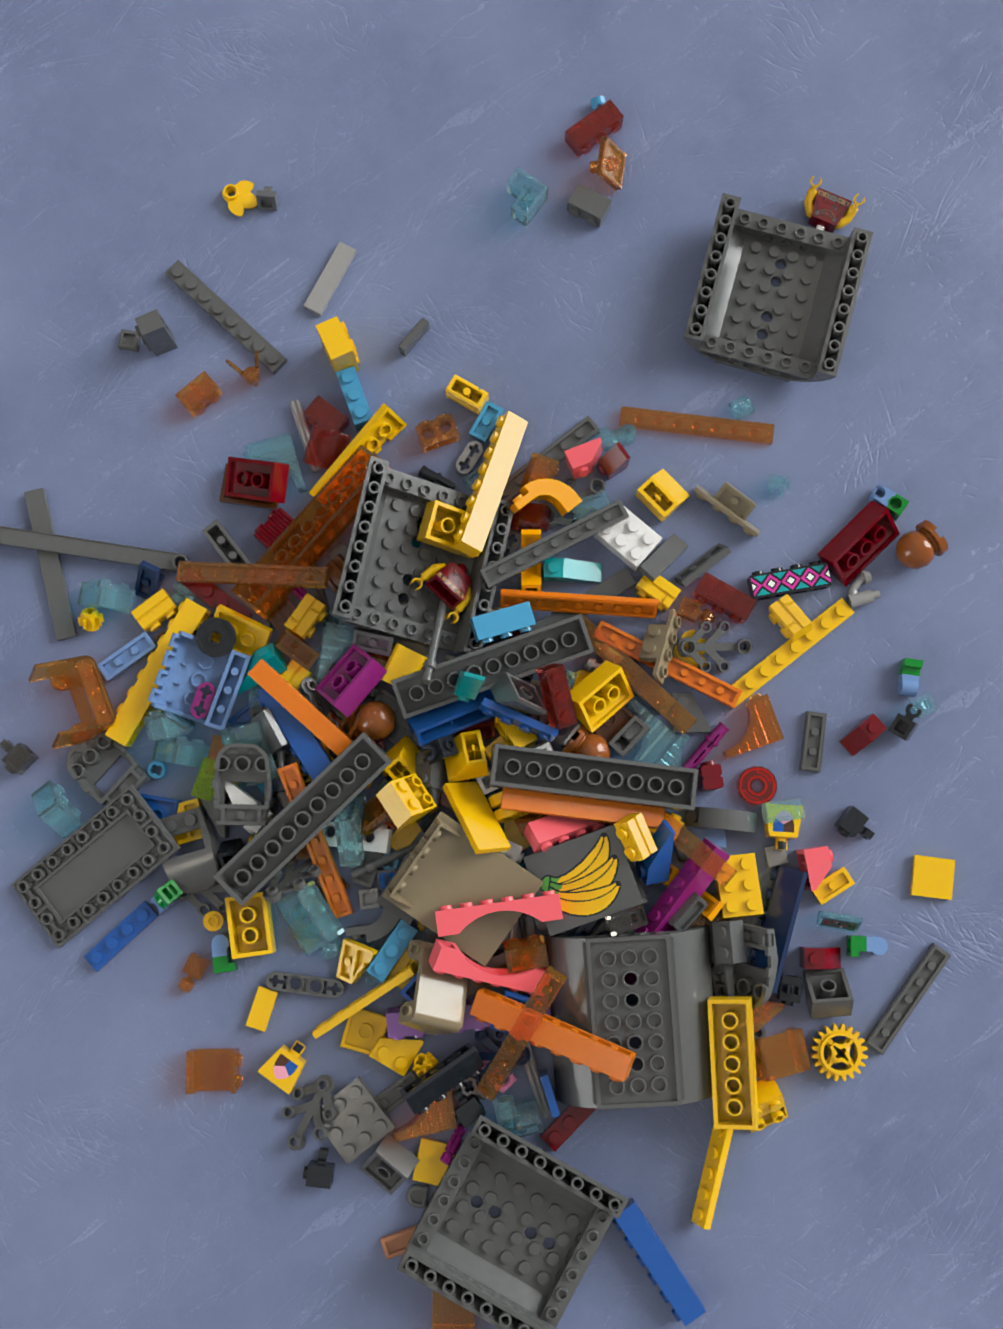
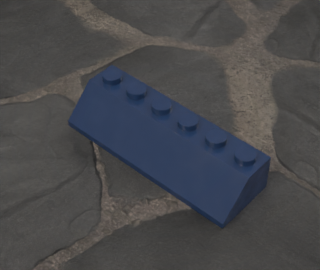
M776 866L771 871L770 880H772L771 887L766 890L765 900L767 902L765 908H763L764 914L760 916L762 920L760 927L773 928L775 932L778 966L772 993L776 994L808 875L806 872L783 866ZM751 948L749 959H751L750 965L766 969L768 967V956H765V950Z

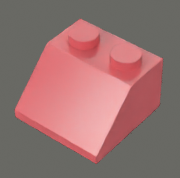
M828 846L796 850L799 871L808 873L804 890H816L831 869V862L834 859L832 850H829Z

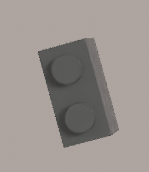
M578 183L568 201L567 211L574 217L586 220L592 226L600 227L611 209L612 200Z

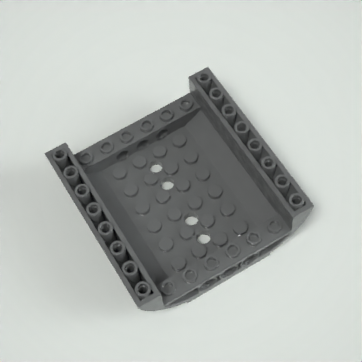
M723 193L684 333L686 342L700 354L714 360L715 363L787 382H819L835 378L873 232L854 227L849 237L739 209L741 197ZM782 262L785 268L778 269L775 263ZM777 279L780 282V286H772L771 280ZM768 314L771 317V321L765 322L761 316ZM760 331L764 332L767 338L761 340L757 337V333Z
M370 456L332 615L358 628L393 635L396 639L430 647L440 598L425 585L426 580L418 591H414L419 587V584L413 582L407 586L403 583L402 579L404 575H408L412 581L414 578H420L421 573L432 564L445 563L448 565L452 561L456 564H464L467 568L466 574L472 580L470 584L471 600L463 612H459V620L456 623L450 624L453 621L452 615L447 620L444 619L438 649L466 654L483 648L482 641L476 643L470 619L491 612L497 585L488 589L479 571L503 558L513 517V512L509 508L514 503L500 500L484 548L478 557L468 559L419 541V547L415 548L411 541L413 537L417 538L419 533L416 520L418 518L423 519L428 502L437 500L466 511V501L470 495L388 468L389 461ZM401 593L406 596V602L403 605L398 601V596ZM447 606L445 614L453 612L454 609L452 610Z
M691 926L687 930L573 937H566V934L545 935L547 966L553 973L549 983L551 1016L636 1053L635 1058H639L643 1062L642 1067L639 1069L631 1067L629 1076L624 1082H615L609 1078V1075L602 1072L595 1073L584 1064L577 1065L572 1063L568 1057L553 1054L557 1101L570 1106L601 1110L680 1106L712 1097L707 1000L710 996H713L708 926ZM627 973H634L637 977L636 982L633 984L626 983L624 980ZM635 994L638 997V1002L635 1005H629L626 1002L628 995ZM632 1037H638L641 1040V1044L639 1047L633 1048L629 1045V1040Z
M479 1115L460 1143L450 1165L424 1209L397 1270L499 1329H556L613 1218H620L629 1199L488 1118ZM473 1196H480L483 1200L482 1204L474 1206L471 1203ZM492 1206L500 1208L501 1212L498 1216H491L489 1214V1209ZM534 1227L537 1231L536 1235L533 1237L526 1236V1228ZM547 1237H551L555 1241L554 1245L550 1248L543 1245V1240Z

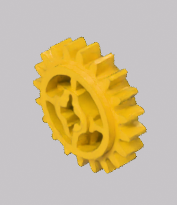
M832 1023L831 1029L824 1025L825 1032L823 1033L818 1030L817 1033L820 1037L812 1038L816 1045L810 1046L811 1049L815 1050V1053L810 1054V1057L817 1058L813 1065L820 1066L818 1072H825V1077L828 1079L831 1075L834 1081H838L840 1076L845 1082L846 1075L854 1079L853 1071L860 1074L858 1066H866L861 1061L868 1058V1056L862 1053L868 1049L866 1046L861 1045L865 1039L858 1038L860 1034L858 1031L852 1033L853 1027L848 1026L845 1029V1024L840 1023L839 1028L835 1023ZM835 1036L847 1037L844 1041L841 1040L840 1042H834L831 1039ZM825 1045L828 1048V1054L826 1059L824 1058ZM851 1045L854 1048L853 1058L850 1057ZM833 1046L840 1049V1052L842 1053L844 1058L842 1056L837 1055L838 1053L836 1052V1049ZM843 1062L846 1064L842 1068L831 1067L834 1063Z

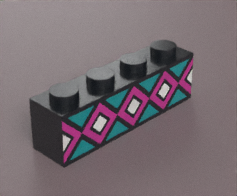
M820 560L810 562L808 566H802L801 564L791 565L790 569L785 570L782 567L773 568L768 573L755 571L747 578L751 602L782 597L786 594L793 595L827 589L832 585L827 562L821 563Z

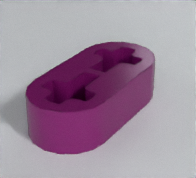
M204 682L198 686L190 709L193 717L201 719L207 716L215 695L213 684ZM206 685H209L212 694H207L205 700L201 699L203 692L200 691L201 687L205 688ZM200 701H203L205 713H201L200 716L196 715L194 707H198Z

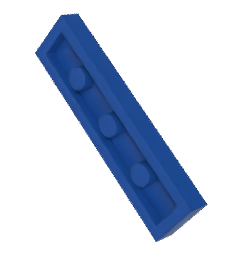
M485 697L478 708L484 715L488 717L495 716L506 725L513 724L518 726L520 731L536 734L540 740L545 742H552L559 731Z
M143 901L93 947L84 958L96 972L100 971L159 916L158 913L147 901Z

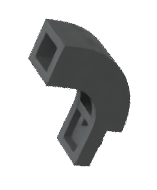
M695 807L694 811H686L685 826L757 833L759 813Z
M384 908L382 915L376 922L368 925L346 927L345 933L346 936H351V939L363 938V934H366L367 942L375 941L392 931L400 918Z

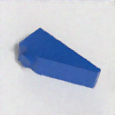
M666 820L660 823L652 836L658 850L646 859L639 861V866H637L638 877L646 885L665 882L669 879L675 831Z

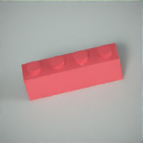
M549 815L529 822L523 833L534 853L539 851L545 852L558 844L603 829L606 823Z

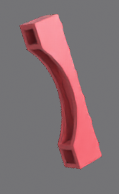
M554 890L543 891L542 896L534 897V893L522 894V899L516 900L513 899V896L502 897L501 902L493 903V899L481 900V905L472 906V902L460 903V908L452 909L451 905L439 906L440 911H435L438 937L459 934L475 919L497 911L522 912L535 917L541 922L563 919L559 893L555 894Z
M437 938L428 959L435 973L441 975L444 973L452 974V976L458 979L465 977L476 983L486 982L497 988L504 986L514 992L521 990L532 996H537V994L545 996L553 976L547 965L532 961L509 968L484 967L467 958L460 951L456 943Z

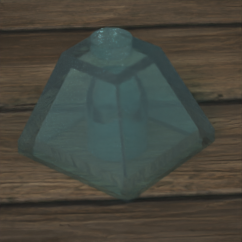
M161 709L149 711V715L144 718L149 742L188 734L196 726L195 722L169 711L161 712Z

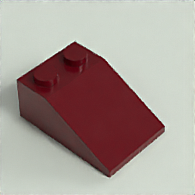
M228 457L224 495L285 504L289 464Z

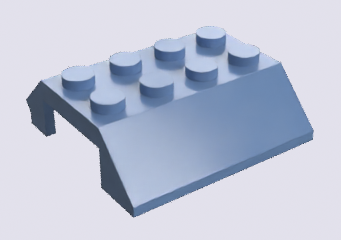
M179 631L178 634L173 633L168 645L173 647L172 651L166 650L161 665L166 666L165 670L159 669L154 684L159 686L157 689L152 687L148 701L152 702L151 706L224 731L251 656L231 650L225 656L210 657L200 651L194 635ZM209 682L215 687V695L207 716L197 719L191 714V705L198 686L201 683ZM206 685L205 688L201 687L200 691L203 692L201 699L205 700L207 694H212L209 685ZM200 701L198 707H194L196 715L200 716L201 713H205L203 701Z

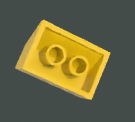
M607 660L564 696L570 711L591 733L597 730L634 697L622 667Z

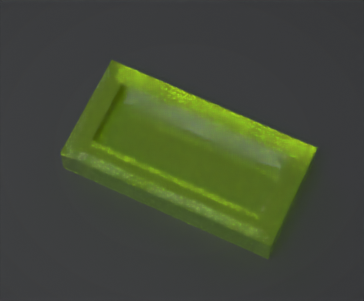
M204 757L190 795L211 802L214 794L212 779H214L215 760Z

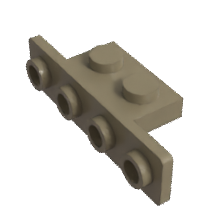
M727 481L715 496L700 485L695 488L694 491L697 492L696 496L704 502L706 500L713 504L712 508L715 511L725 513L728 516L727 519L735 525L737 523L741 525L747 535L751 537L759 535L761 531L746 521V518L757 504Z
M675 609L670 610L666 625L648 624L639 655L641 662H656L653 676L659 685H663L664 679L667 677V668L669 661L672 659L673 646L677 642L678 628L681 627V617Z

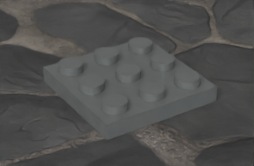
M360 1075L332 1096L333 1106L337 1112L335 1120H324L323 1111L326 1109L325 1104L320 1106L324 1128L327 1130V1137L347 1164L397 1126ZM329 1111L328 1117L331 1118L332 1113Z

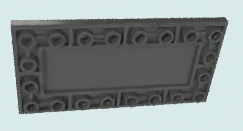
M130 785L17 879L12 886L56 946L61 948L180 850L181 847L134 785Z

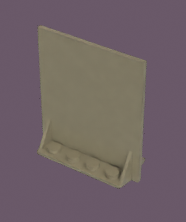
M441 811L413 851L410 852L409 857L402 867L399 868V871L382 896L438 934L435 911H440L439 906L451 905L452 909L460 908V903L472 902V906L481 905L480 901L493 899V903L501 902L502 897L513 896L514 900L522 899V894L534 893L535 896L544 882L501 852L475 854L461 824ZM497 911L488 913L475 919L459 934L441 937L446 941L456 943L462 952L485 967L522 912Z

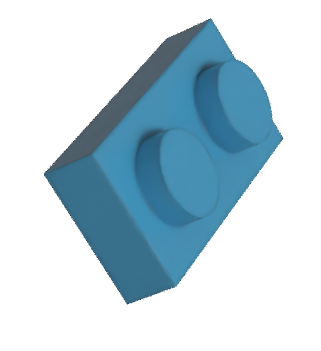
M486 401L469 432V436L486 444L496 427L495 422L497 418L503 414L504 409Z

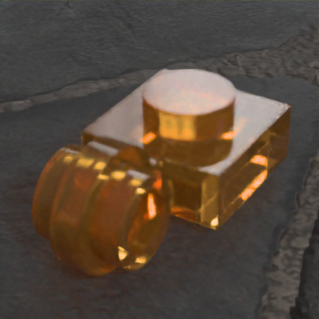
M683 597L677 613L678 616L694 623L697 616L700 618V622L708 621L713 623L715 621V613L708 609L701 611V602Z
M192 952L182 972L189 976L181 979L178 988L181 989L180 991L190 993L195 984L192 981L193 977L201 980L211 961Z

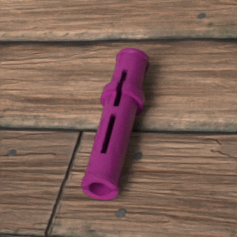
M719 722L709 735L706 734L705 740L681 767L695 769L707 754L719 745L718 742L729 729Z

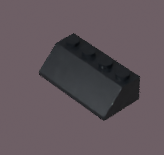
M466 1043L399 1092L415 1115L417 1113L421 1115L430 1108L429 1105L435 1100L436 1102L443 1100L447 1096L446 1093L452 1088L454 1090L460 1088L466 1078L469 1076L473 1078L481 1072L480 1068L484 1064L475 1046Z

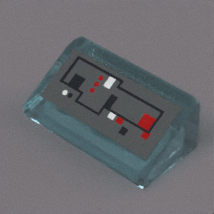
M818 911L816 924L820 927L856 932L863 919L856 916Z

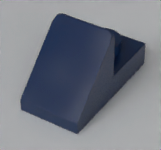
M143 560L139 564L134 594L147 600L157 593L165 578V575L160 573L161 568Z

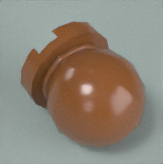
M924 520L918 523L916 531L903 534L897 542L896 558L903 566L910 569L923 568L929 565L934 555L941 556L948 550L945 537H939L934 531L937 527L930 521Z
M370 701L360 705L346 718V723H348L350 730L348 734L353 740L363 731L374 742L386 738L394 730L396 723L395 713L383 701Z
M583 724L573 735L572 738L574 740L571 739L561 751L611 758L608 742L597 734H589L588 729Z

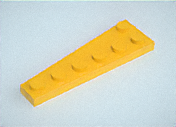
M383 403L309 491V494L324 505L354 476V471L361 466L364 467L368 463L367 459L373 453L378 454L382 450L381 446L387 440L391 441L407 424Z

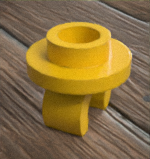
M217 911L208 912L203 919L204 927L212 932L221 929L224 923L222 914Z

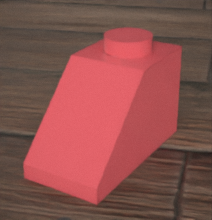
M600 437L564 451L566 463L574 480L585 477L593 472L603 452Z

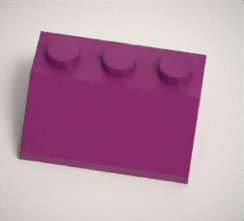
M353 644L318 684L315 690L344 715L349 717L383 678L387 670L357 645Z

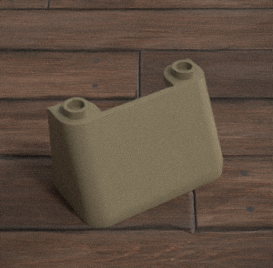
M410 940L408 947L409 958L419 961L414 1001H408L402 1005L398 1023L429 1035L457 1033L462 1028L464 1022L469 978L463 977V979H458L452 976V974L444 973L441 975L435 973L428 962L434 943ZM462 952L467 958L471 960L470 956Z

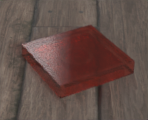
M313 424L302 461L310 465L329 469L349 445L351 435Z

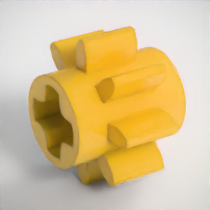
M93 607L83 609L80 617H78L79 626H83V629L89 632L98 630L102 626L101 622H104L103 613H99Z
M429 1051L426 1055L420 1053L413 1060L414 1067L412 1070L418 1076H421L439 1061Z

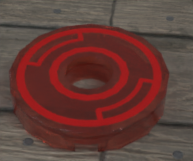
M762 766L747 768L739 775L737 780L738 794L744 802L750 805L761 806L769 803L777 791L775 776L769 769ZM755 780L760 781L762 784V789L759 792L752 789V782Z

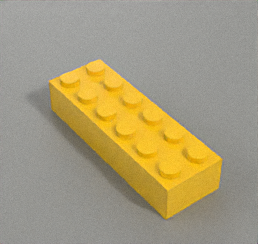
M710 996L707 1003L714 1129L757 1130L759 1117L752 996Z

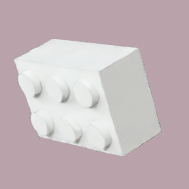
M625 507L629 515L628 519L593 537L632 570L636 571L660 544L662 537Z

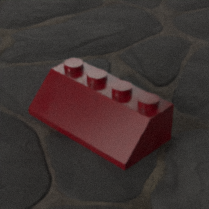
M870 501L817 555L822 563L827 562L829 572L847 587L900 533L888 508Z

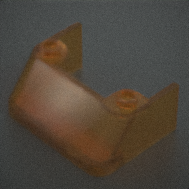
M84 655L34 665L28 679L29 682L49 679L54 689L58 691L70 690L81 723L73 725L70 730L58 732L52 745L53 749L84 743L114 724L116 715L97 663L92 657Z

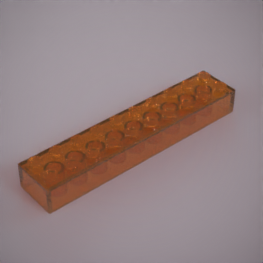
M360 445L231 590L264 620L269 617L355 520L370 456L379 458L364 446Z

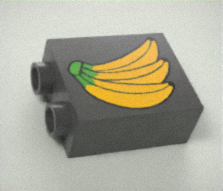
M614 825L553 846L545 852L540 851L523 857L526 865L523 868L544 882L536 893V897L542 896L543 891L554 890L555 894L559 893L563 919L541 922L534 917L540 931L548 929L550 936L648 902L634 862H630L626 857L625 849L621 840L616 835Z

